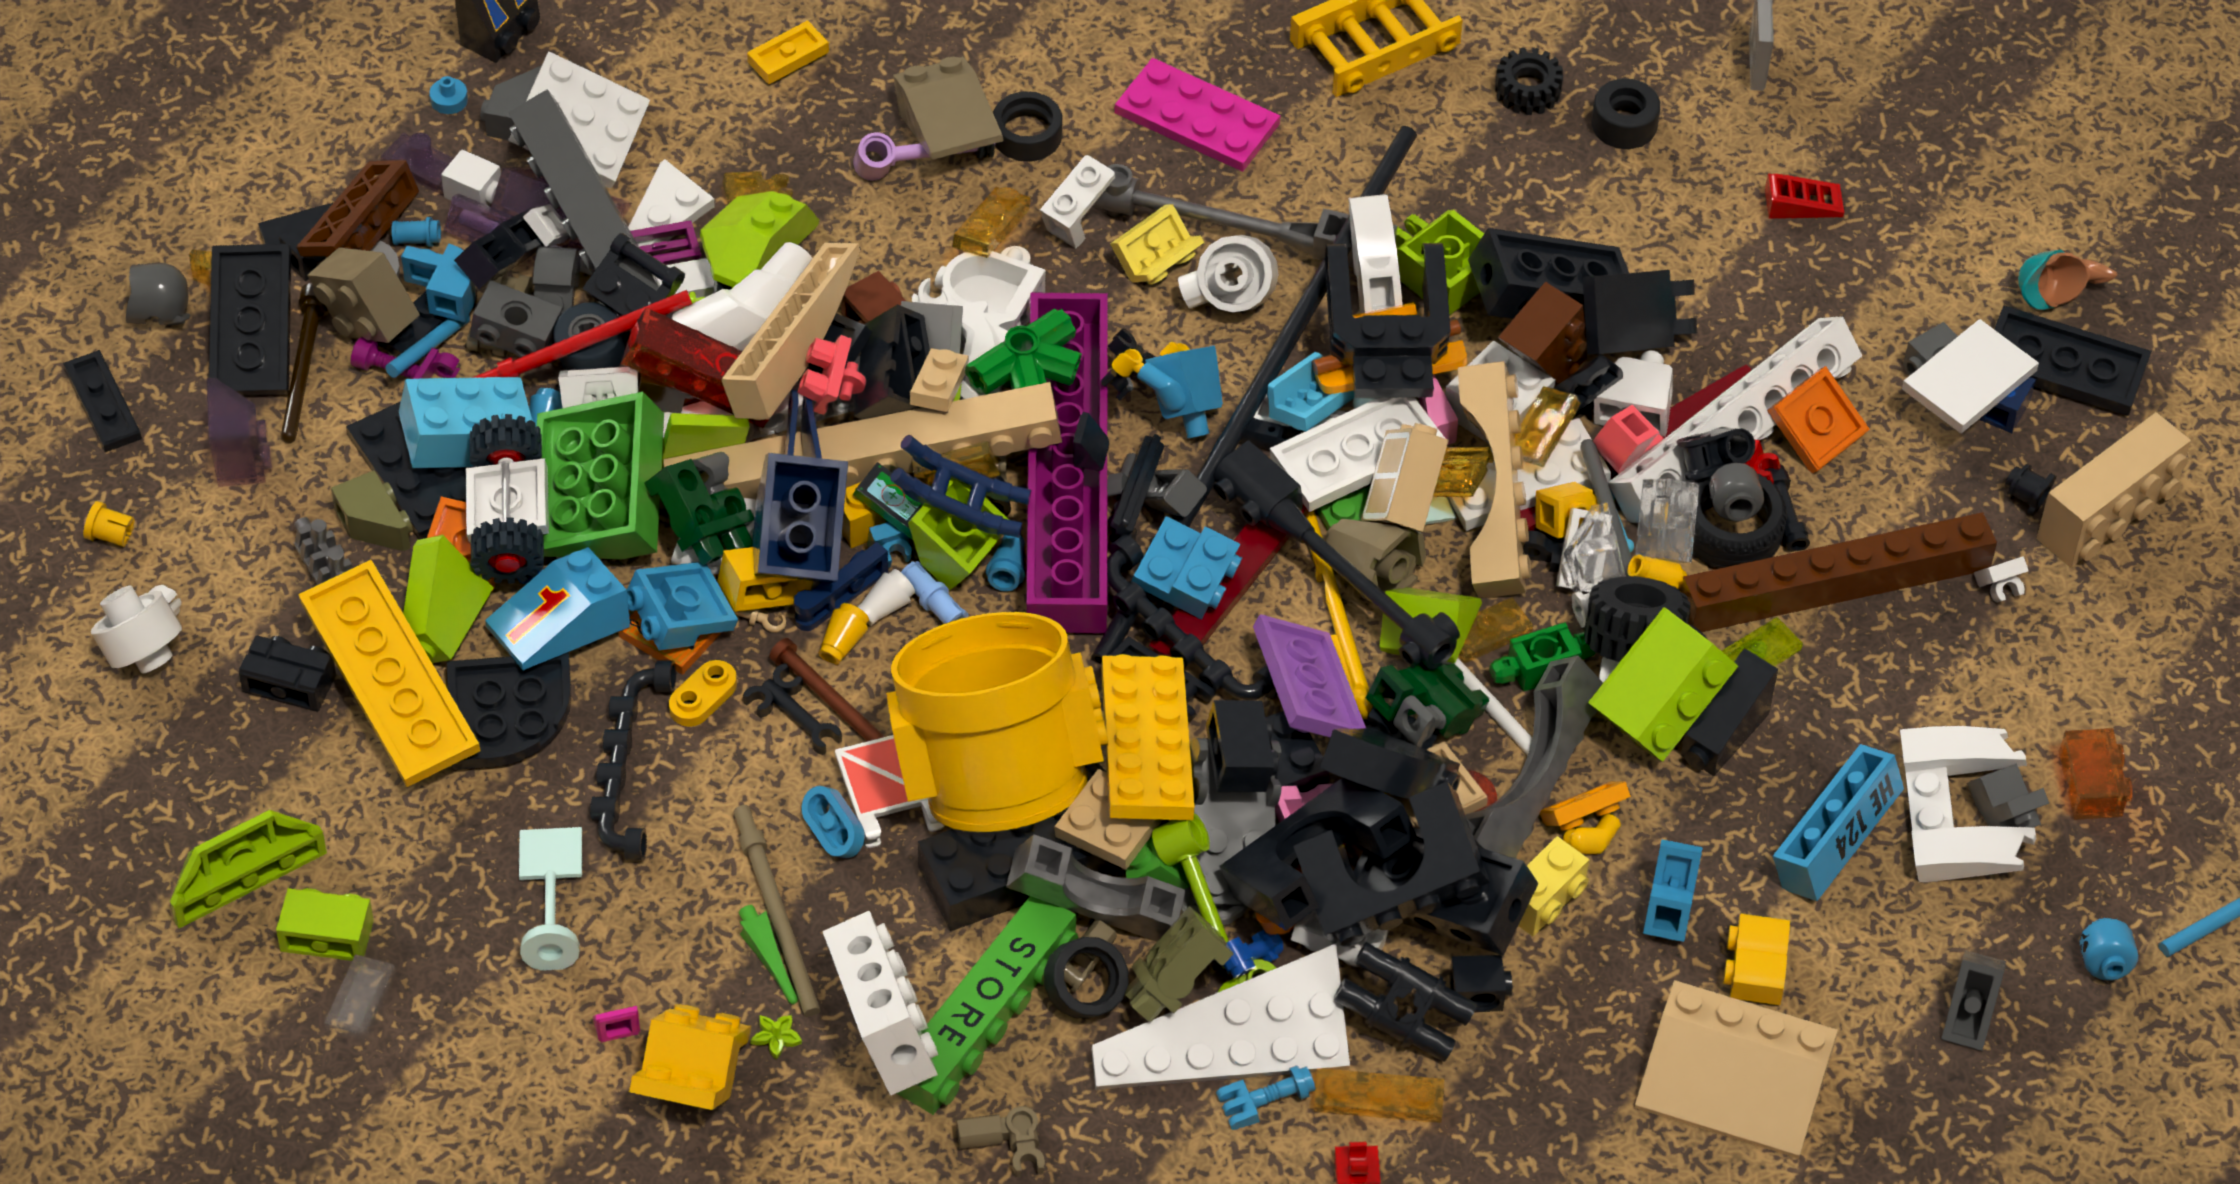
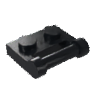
M620 233L613 240L609 252L587 281L583 290L623 316L674 295L683 283L685 273L675 266L671 268L634 245L632 238L624 233ZM626 257L660 279L662 284L656 291L619 267L623 259ZM647 323L638 327L646 331Z

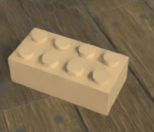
M2155 412L2048 493L2036 539L2070 568L2082 559L2085 561L2091 560L2098 553L2104 542L2108 539L2112 541L2117 540L2126 531L2129 523L2136 518L2139 521L2145 519L2158 501L2162 498L2167 501L2178 492L2181 487L2179 480L2182 470L2189 460L2186 456L2191 440Z

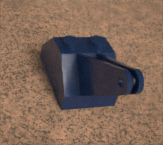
M791 390L788 401L784 454L768 453L765 455L756 498L753 530L754 575L835 583L838 581L848 461L822 459L812 400L803 396L801 409L803 456L794 455L799 401L798 391Z

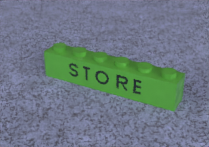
M1032 896L1027 899L928 1022V1028L921 1031L922 1034L929 1031L939 1055L932 1058L938 1075L896 1094L932 1115L935 1114L942 1104L947 1106L953 1101L959 1090V1082L966 1073L972 1075L976 1072L983 1060L985 1049L990 1043L996 1045L1002 1039L1007 1030V1022L1014 1013L1020 1015L1026 1009L1031 999V992L1038 983L1044 985V969L1050 955L1060 945L1078 939L1075 913Z

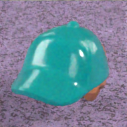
M2052 250L2035 254L2027 259L2020 268L2018 282L2026 303L2034 309L2043 310L2074 300L2080 295L2088 282L2100 284L2113 280L2117 276V272L2099 262L2080 259L2072 253H2065L2063 250Z

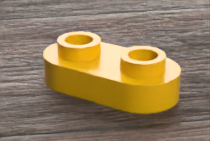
M712 660L700 666L670 696L669 710L671 718L677 724L687 727L703 723L735 692L737 677L733 666L721 660ZM713 675H721L720 678H711ZM687 700H693V701H695V702L692 703V704H685V703H684V702L687 701Z

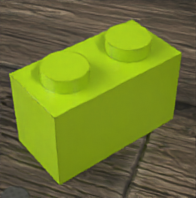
M288 888L276 928L280 952L363 962L374 922L370 899L362 898L356 894L337 895L322 893L312 888L302 890Z

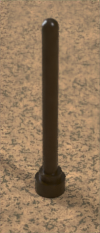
M312 283L306 284L301 288L298 302L304 317L281 431V439L285 443H292L297 437L319 317L328 311L326 306L315 296L313 291L315 287Z

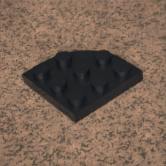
M569 652L525 670H522L511 656L447 661L448 691L479 742L481 750L452 765V770L505 766L527 759L550 744L567 721L572 697Z

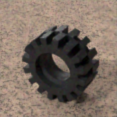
M1526 47L1519 49L1518 55L1512 50L1508 52V58L1503 56L1500 59V64L1497 66L1495 92H1497V99L1499 101L1503 100L1505 108L1508 109L1513 105V112L1519 114L1521 109H1525L1526 115H1532L1533 109H1536L1539 115L1545 112V106L1551 110L1555 102L1558 103L1562 90L1563 68L1558 66L1559 60L1556 57L1550 60L1549 52L1544 51L1540 55L1538 54L1539 48L1532 47V53H1527ZM1520 77H1533L1542 83L1528 86L1519 83L1516 79Z

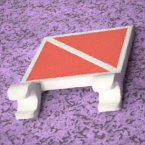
M893 735L835 750V756L855 815L864 829V845L866 848L881 845V829L876 817L921 806L927 828L930 832L944 828V825L938 822L931 814L928 798L908 802Z

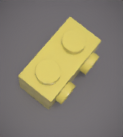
M1558 836L1527 865L1539 884L1518 926L1532 937L1546 923L1551 924L1558 917L1563 906L1572 898L1575 899L1580 896L1589 882V878L1586 876L1590 859Z

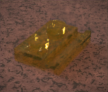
M1490 447L1446 448L1433 497H1473L1488 472L1487 464L1494 462Z

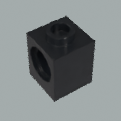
M1502 955L1452 956L1449 973L1450 989L1477 1004L1475 1012L1503 1011L1505 996H1512L1511 971H1504Z

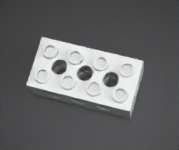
M867 911L824 930L823 934L859 1032L890 1096L938 1075L932 1061L933 1057L939 1055L929 1031L923 1034L921 1032L927 1029L928 1025L919 1005L915 1004L918 1002V999L909 979L905 978L908 973L899 953L895 952L894 949L888 950L894 947V944L885 924L877 926L870 911Z

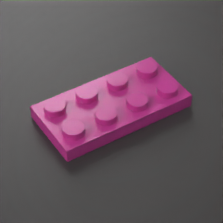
M1153 57L1115 103L1114 108L1115 114L1242 172L1280 125V115Z

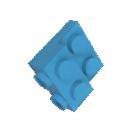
M1166 516L1131 582L1137 583L1144 591L1202 620L1209 606L1216 609L1226 591V587L1220 585L1224 577L1227 576L1232 579L1241 563L1242 557L1236 555L1240 543L1206 526L1199 533Z
M701 562L637 569L626 589L629 610H637L642 619L641 631L646 640H653L658 650L694 646L698 635L734 631L738 622L737 616L708 565L702 566Z

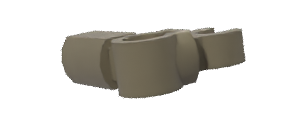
M1026 1106L1015 1107L1009 1111L1007 1117L1000 1118L999 1114L956 1119V1134L960 1150L999 1145L1003 1143V1140L1009 1139L1011 1150L1016 1151L1012 1159V1172L1015 1177H1021V1163L1024 1161L1034 1162L1037 1167V1173L1043 1174L1045 1159L1042 1152L1037 1149L1039 1146L1037 1132L1038 1117L1031 1108Z

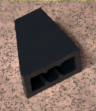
M1746 648L1743 649L1734 661L1738 668L1684 735L1681 756L1694 769L1704 770L1712 776L1719 772L1770 712L1778 668Z

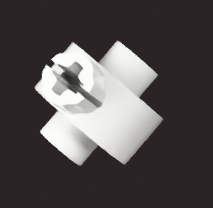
M1236 235L1220 238L1209 245L1200 257L1198 269L1178 277L1182 296L1189 309L1210 302L1218 309L1239 312L1255 309L1266 302L1276 288L1279 274L1277 260L1268 246L1257 238ZM1238 268H1241L1242 275L1238 276L1237 279H1235L1233 276V272H1236Z
M158 585L148 593L138 597L132 586H126L113 592L101 601L100 606L106 616L91 629V634L111 668H121L135 663L141 673H147L160 667L173 656L167 644L182 630V625L176 617L180 612V598L175 599L169 605V602L178 595L173 589L167 588L164 585Z

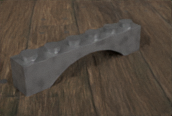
M1579 656L1550 661L1535 688V719L1532 742L1522 771L1511 788L1495 803L1480 811L1466 814L1477 847L1517 859L1516 856L1521 846L1534 829L1533 824L1540 811L1549 802L1550 793L1558 778L1566 771L1567 762L1571 754L1584 737L1583 732L1589 721L1597 713V710L1588 702L1603 682Z

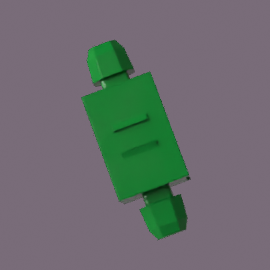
M1566 622L1510 639L1508 656L1494 660L1490 664L1489 672L1495 683L1515 681L1516 677L1523 692L1537 687L1550 661L1579 656L1583 660L1595 655L1596 652L1590 649V645L1586 644L1584 632L1574 634V637H1572Z

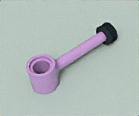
M875 132L867 134L862 138L854 156L853 165L860 177L865 180L874 181L885 177L890 167L895 166L897 161L928 158L930 156L920 143L895 147L893 141L887 135ZM995 143L960 153L975 152L978 159L983 158V155L985 158L987 155L988 157H993ZM876 152L881 155L883 161H871L866 153Z

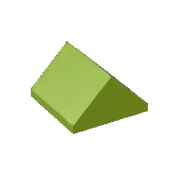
M1408 587L1385 591L1393 601L1413 618L1422 613H1426L1433 618L1439 612H1443L1453 620L1460 632V638L1456 640L1455 651L1447 662L1456 663L1481 607V598ZM1384 613L1380 650L1400 655L1399 648L1402 645L1399 639L1403 630Z

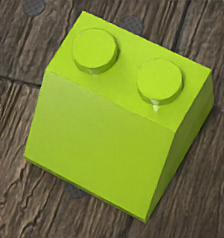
M950 478L946 496L967 504L971 486ZM985 497L982 512L987 511L1008 519ZM926 503L922 505L908 522L920 564L938 581L943 582L949 591L975 569L1003 535L983 532L977 529L975 525Z

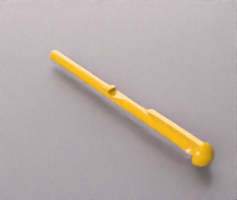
M1313 510L1306 515V518L1314 527L1315 532L1322 537L1316 514ZM1310 549L1316 568L1317 582L1324 581L1326 604L1336 634L1330 636L1362 719H1367L1373 708V705L1366 699L1370 689L1332 567Z

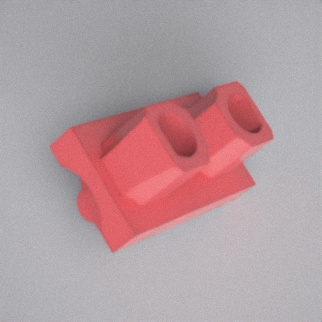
M840 335L835 343L815 338L810 344L805 360L808 363L823 368V371L820 374L807 369L802 376L797 393L815 401L814 412L824 415L827 411L828 403L836 401L838 394L841 400L849 401L852 394L864 391L866 378L857 371L858 364L848 362L846 365L851 338Z

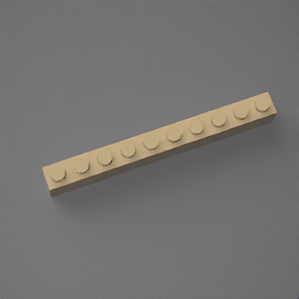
M1050 382L953 401L948 412L923 407L817 429L822 459L848 461L846 487L862 482L877 462L892 473L897 468H901L907 473L929 471V469L922 467L914 461L912 456L900 447L901 441L907 435L913 436L923 445L926 444L932 450L941 453V456L959 464L1062 443L1057 409ZM801 432L795 435V456H803ZM786 435L663 459L664 468L685 460H694L717 452H724L729 457V476L727 481L723 483L724 486L728 489L737 487L741 491L743 498L756 500L765 455L768 453L784 454ZM707 472L700 474L703 482L705 483L708 480L709 475L707 474Z

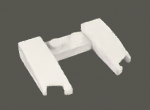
M1939 726L1900 730L1918 881L1935 882L2022 871L2024 861L2017 858L2016 855L2022 842L2034 845L2036 841L2035 828L1997 826L1954 827L1948 776L2003 769L2016 763L2018 767L2027 766L2026 755L2023 751L2013 752L2004 741L2008 738L2006 730L1970 726Z

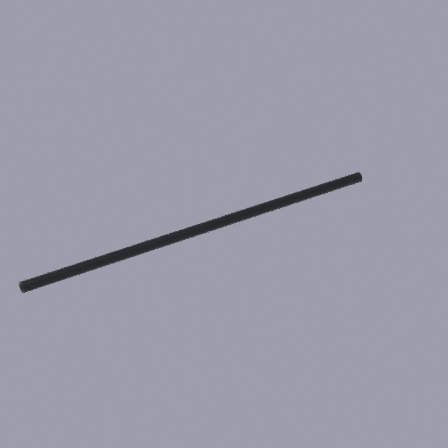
M1408 126L1400 127L1360 197L1384 194L1417 137L1414 129ZM1350 215L1333 244H1346L1347 254L1352 249ZM1325 257L1196 477L1207 487L1206 493L1188 516H1173V520L1187 527L1191 526L1216 483L1214 474L1218 465L1237 447L1265 399L1269 383L1277 378L1326 294ZM1144 591L1145 594H1146V596H1147V599H1148L1149 596H1150V593ZM1119 610L1117 611L1092 654V659L1102 665V655L1109 656L1124 641L1139 612L1134 610L1131 614L1124 615Z

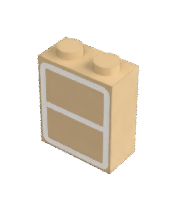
M1415 423L1414 426L1401 424L1400 429L1386 430L1361 521L1403 526L1416 532H1423L1449 440L1436 436V428Z

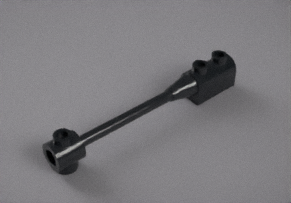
M1249 440L1220 462L1214 474V479L1217 483L1213 487L1217 496L1226 504L1233 499L1242 504L1239 508L1241 516L1250 526L1254 527L1259 522H1262L1268 528L1276 529L1299 543L1308 546L1403 630L1399 639L1402 645L1399 648V653L1407 665L1414 668L1419 663H1422L1428 669L1434 670L1448 661L1455 651L1456 640L1460 638V632L1453 620L1443 612H1439L1433 618L1426 613L1419 614L1413 618L1320 537L1301 512L1303 509L1301 485Z

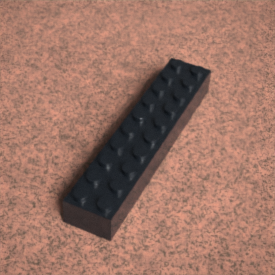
M1284 711L1268 716L1272 722L1271 740L1279 741L1281 746L1278 772L1275 779H1279L1282 786H1297L1301 793L1314 789L1318 784H1328L1329 772L1320 768L1323 756L1310 733H1302L1290 727ZM1069 807L1050 818L1016 829L995 832H970L951 829L918 841V868L950 932L1023 906L1030 896L1006 886L1015 849L1034 834L1072 848V854L1080 864L1098 873L1108 875L1123 868L1055 837L1054 826ZM1163 820L1160 825L1172 820Z

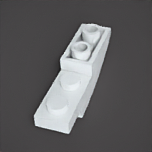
M1384 194L1348 198L1354 274L1357 276L1360 313L1402 305L1400 274L1388 196Z

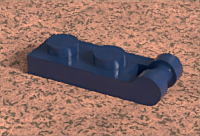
M876 542L865 551L857 552L850 562L838 571L837 582H821L812 591L802 590L798 592L794 597L796 627L802 631H811L831 617L834 609H839L842 603H850L875 584L884 572L888 573V551Z

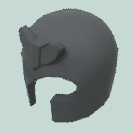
M166 263L131 265L129 273L131 294L126 309V323L146 324V321L150 320L151 316L159 318V325L184 324L185 320L190 318V314L185 312L188 305L189 289L183 273L175 266Z

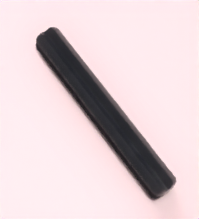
M1154 434L1153 437L1146 435L1142 439L1110 525L1115 529L1114 534L1118 537H1121L1122 534L1129 536L1133 533L1164 449V444L1160 442L1161 437L1157 434Z

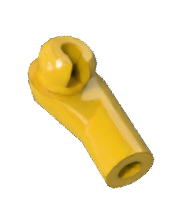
M1605 814L1595 828L1578 827L1567 830L1564 833L1563 841L1581 854H1600L1607 848L1621 827V822L1616 816Z

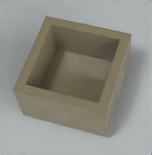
M339 247L307 275L315 287L313 289L315 296L326 306L331 314L334 328L345 337L357 339L363 337L367 340L389 343L420 315L385 254L382 252Z

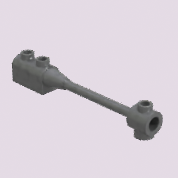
M1121 164L1108 166V168L1114 171L1115 179L1093 204L1096 208L1105 209L1106 213L1112 217H1121L1125 214L1132 215L1136 205L1158 210L1164 205L1173 204L1181 216L1275 237L1279 241L1306 252L1319 260L1324 259L1326 244H1333L1349 216L1346 213L1323 208L1319 223L1273 222L1140 191V179L1132 177L1131 170ZM1393 225L1396 243L1397 225ZM1352 249L1348 254L1349 267H1354Z

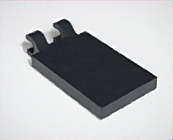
M1670 270L1582 277L1587 355L1675 347L1674 335L1697 333V318L1677 319L1675 296L1695 295L1694 279L1670 281Z

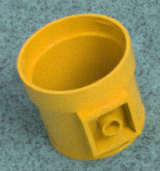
M998 612L958 619L935 627L914 638L897 653L892 662L891 673L895 691L888 692L886 695L907 800L911 802L928 798L931 814L938 822L945 826L970 832H995L1028 826L1050 818L1069 807L1087 784L1085 765L1104 761L1101 746L1108 745L1109 743L1093 667H1084L1081 652L1071 654L1065 629L1050 618L1031 613Z

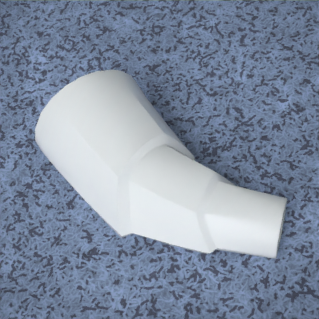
M786 242L761 270H754L731 290L722 289L673 313L672 323L677 339L684 353L691 359V365L704 379H709L720 373L717 370L715 361L717 356L722 353H730L739 357L812 260L811 255L797 244ZM701 353L713 364L714 368L700 356ZM729 356L722 357L719 361L721 372L733 365L736 359Z

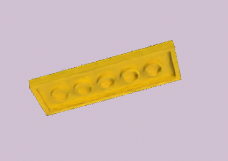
M372 560L298 594L303 608L406 787L481 751L479 742Z
M1125 654L1116 656L1102 655L1104 723L1109 743L1106 745L1110 818L1193 820L1195 807L1183 658H1172L1169 656L1137 657Z

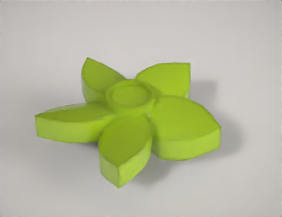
M760 1015L759 1025L763 1031L755 1034L750 1042L752 1045L769 1044V1052L777 1060L783 1051V1046L794 1047L802 1044V1039L796 1031L791 1029L792 1015L782 1016L777 1022Z

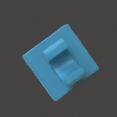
M889 522L869 528L867 546L869 548L878 542L888 551V568L891 567L892 558L889 554L892 551L901 552L905 562L911 560V538Z

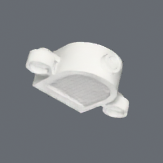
M1020 246L1008 247L1001 254L989 250H973L958 255L946 267L941 266L937 272L934 286L941 290L942 287H946L955 302L961 305L977 301H987L988 312L1012 314L1015 316V326H1026L1030 320V292L1045 293L1046 270L1031 265L1029 252ZM962 332L960 354L964 353L966 338Z

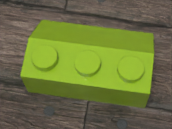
M1663 607L1588 703L1639 747L1663 762L1738 668V665L1712 642Z

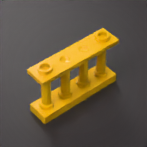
M1329 0L1291 17L1290 41L1297 50L1309 44L1315 45L1334 68L1332 93L1335 97H1339L1348 92L1355 93L1368 83L1441 51H1451L1461 42L1463 19L1458 15L1441 22L1424 0ZM1402 4L1409 5L1428 29L1411 36L1390 9ZM1369 18H1377L1396 40V43L1379 49L1358 23ZM1339 31L1347 32L1366 56L1348 63L1329 40L1328 36Z

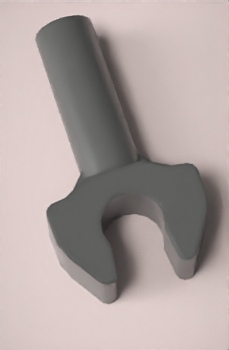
M1135 453L1126 455L1120 473L1108 475L1107 495L1117 496L1114 512L1137 454Z

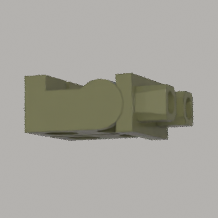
M1189 906L1150 949L1146 956V961L1139 958L1131 966L1137 977L1129 984L1125 995L1131 1000V1006L1151 1023L1165 1006L1173 1013L1181 1007L1180 999L1191 992L1194 986V979L1213 959L1223 966L1234 953L1221 933Z

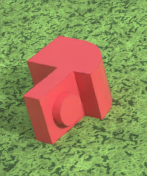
M1632 404L1612 416L1593 442L1598 453L1620 474L1664 438Z

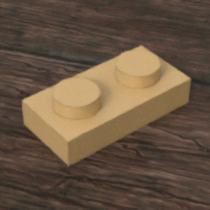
M931 348L910 391V405L948 412L965 376V367L969 363V355L955 353L946 349L938 350Z

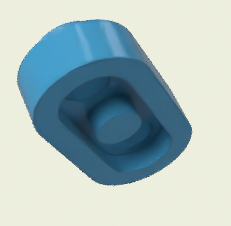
M824 786L811 788L802 801L801 809L804 820L828 854L841 858L855 856L861 850L864 843L865 834L862 824L836 789Z

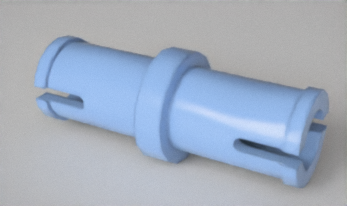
M919 561L909 563L901 571L913 585L915 594L920 598L919 604L926 611L931 610L944 624L968 617V613L949 595V589L943 582H936Z

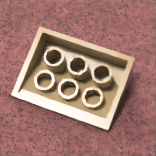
M1674 980L1634 1108L1799 1159L1831 1060L1838 1030Z

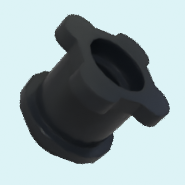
M2025 464L2022 468L2016 466L2005 482V487L2009 489L2007 497L2010 499L2016 497L2028 504L2030 507L2027 513L2034 516L2047 500L2048 493L2052 490L2057 476L2050 473L2045 479L2032 471V466L2029 464Z

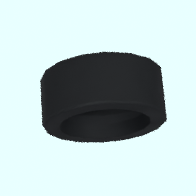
M1022 91L1008 95L999 101L993 110L994 117L1003 136V141L995 143V146L1006 157L1017 161L1033 162L1045 159L1053 154L1061 144L1063 115L1058 104L1049 96L1038 92ZM1021 116H1035L1049 124V128L1046 131L1034 136L1014 134L1005 126L1012 119Z
M1081 937L1060 945L1050 955L1044 969V987L1049 1000L1060 1012L1073 1018L1089 1019L1112 1011L1123 1000L1128 988V968L1123 955L1112 943L1099 937ZM1080 953H1091L1097 956L1104 963L1108 973L1106 993L1099 1000L1091 1003L1074 999L1068 992L1064 982V969L1067 962L1073 956Z

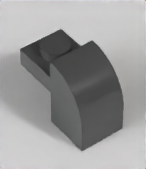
M539 246L533 272V284H535L534 297L563 307L562 313L574 306L575 287H579L581 256L579 251L582 249Z
M2017 763L1967 783L1975 805L1988 826L2034 828L2041 825L2036 809L2049 804V800L2044 788L2028 793Z

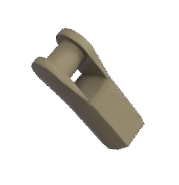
M1095 920L1082 937H1099L1113 944L1117 935L1115 930L1101 920ZM1080 953L1073 956L1067 962L1064 969V981L1072 986V992L1075 993L1099 963L1100 959L1091 953ZM1072 960L1083 967L1085 971L1082 973L1070 964Z

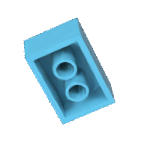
M521 377L405 379L399 416L412 468L473 467L470 464V431H472L474 424L480 425V420L483 418L491 421V416L498 415L500 419H505V414H512V419L515 420L518 416L525 417V423L532 420Z

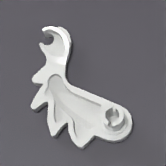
M930 278L921 282L918 295L913 294L912 302L963 306L961 332L966 338L963 354L969 355V363L1003 342L1008 330L1015 327L1014 315L988 312L987 301H977L961 305L955 302L946 287H942V293L939 297H930ZM965 374L961 383L960 400L986 395L985 393L979 394L971 387L970 381ZM1008 380L988 394L1001 392L1002 387L1011 386L1010 381Z

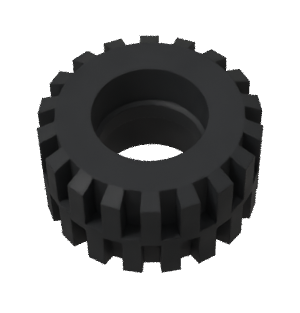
M1636 576L1609 578V580H1602L1598 582V585H1594L1591 588L1584 640L1586 644L1590 645V649L1599 653L1600 656L1620 663L1663 607L1688 624L1690 602L1688 597L1681 593L1679 589L1662 581Z

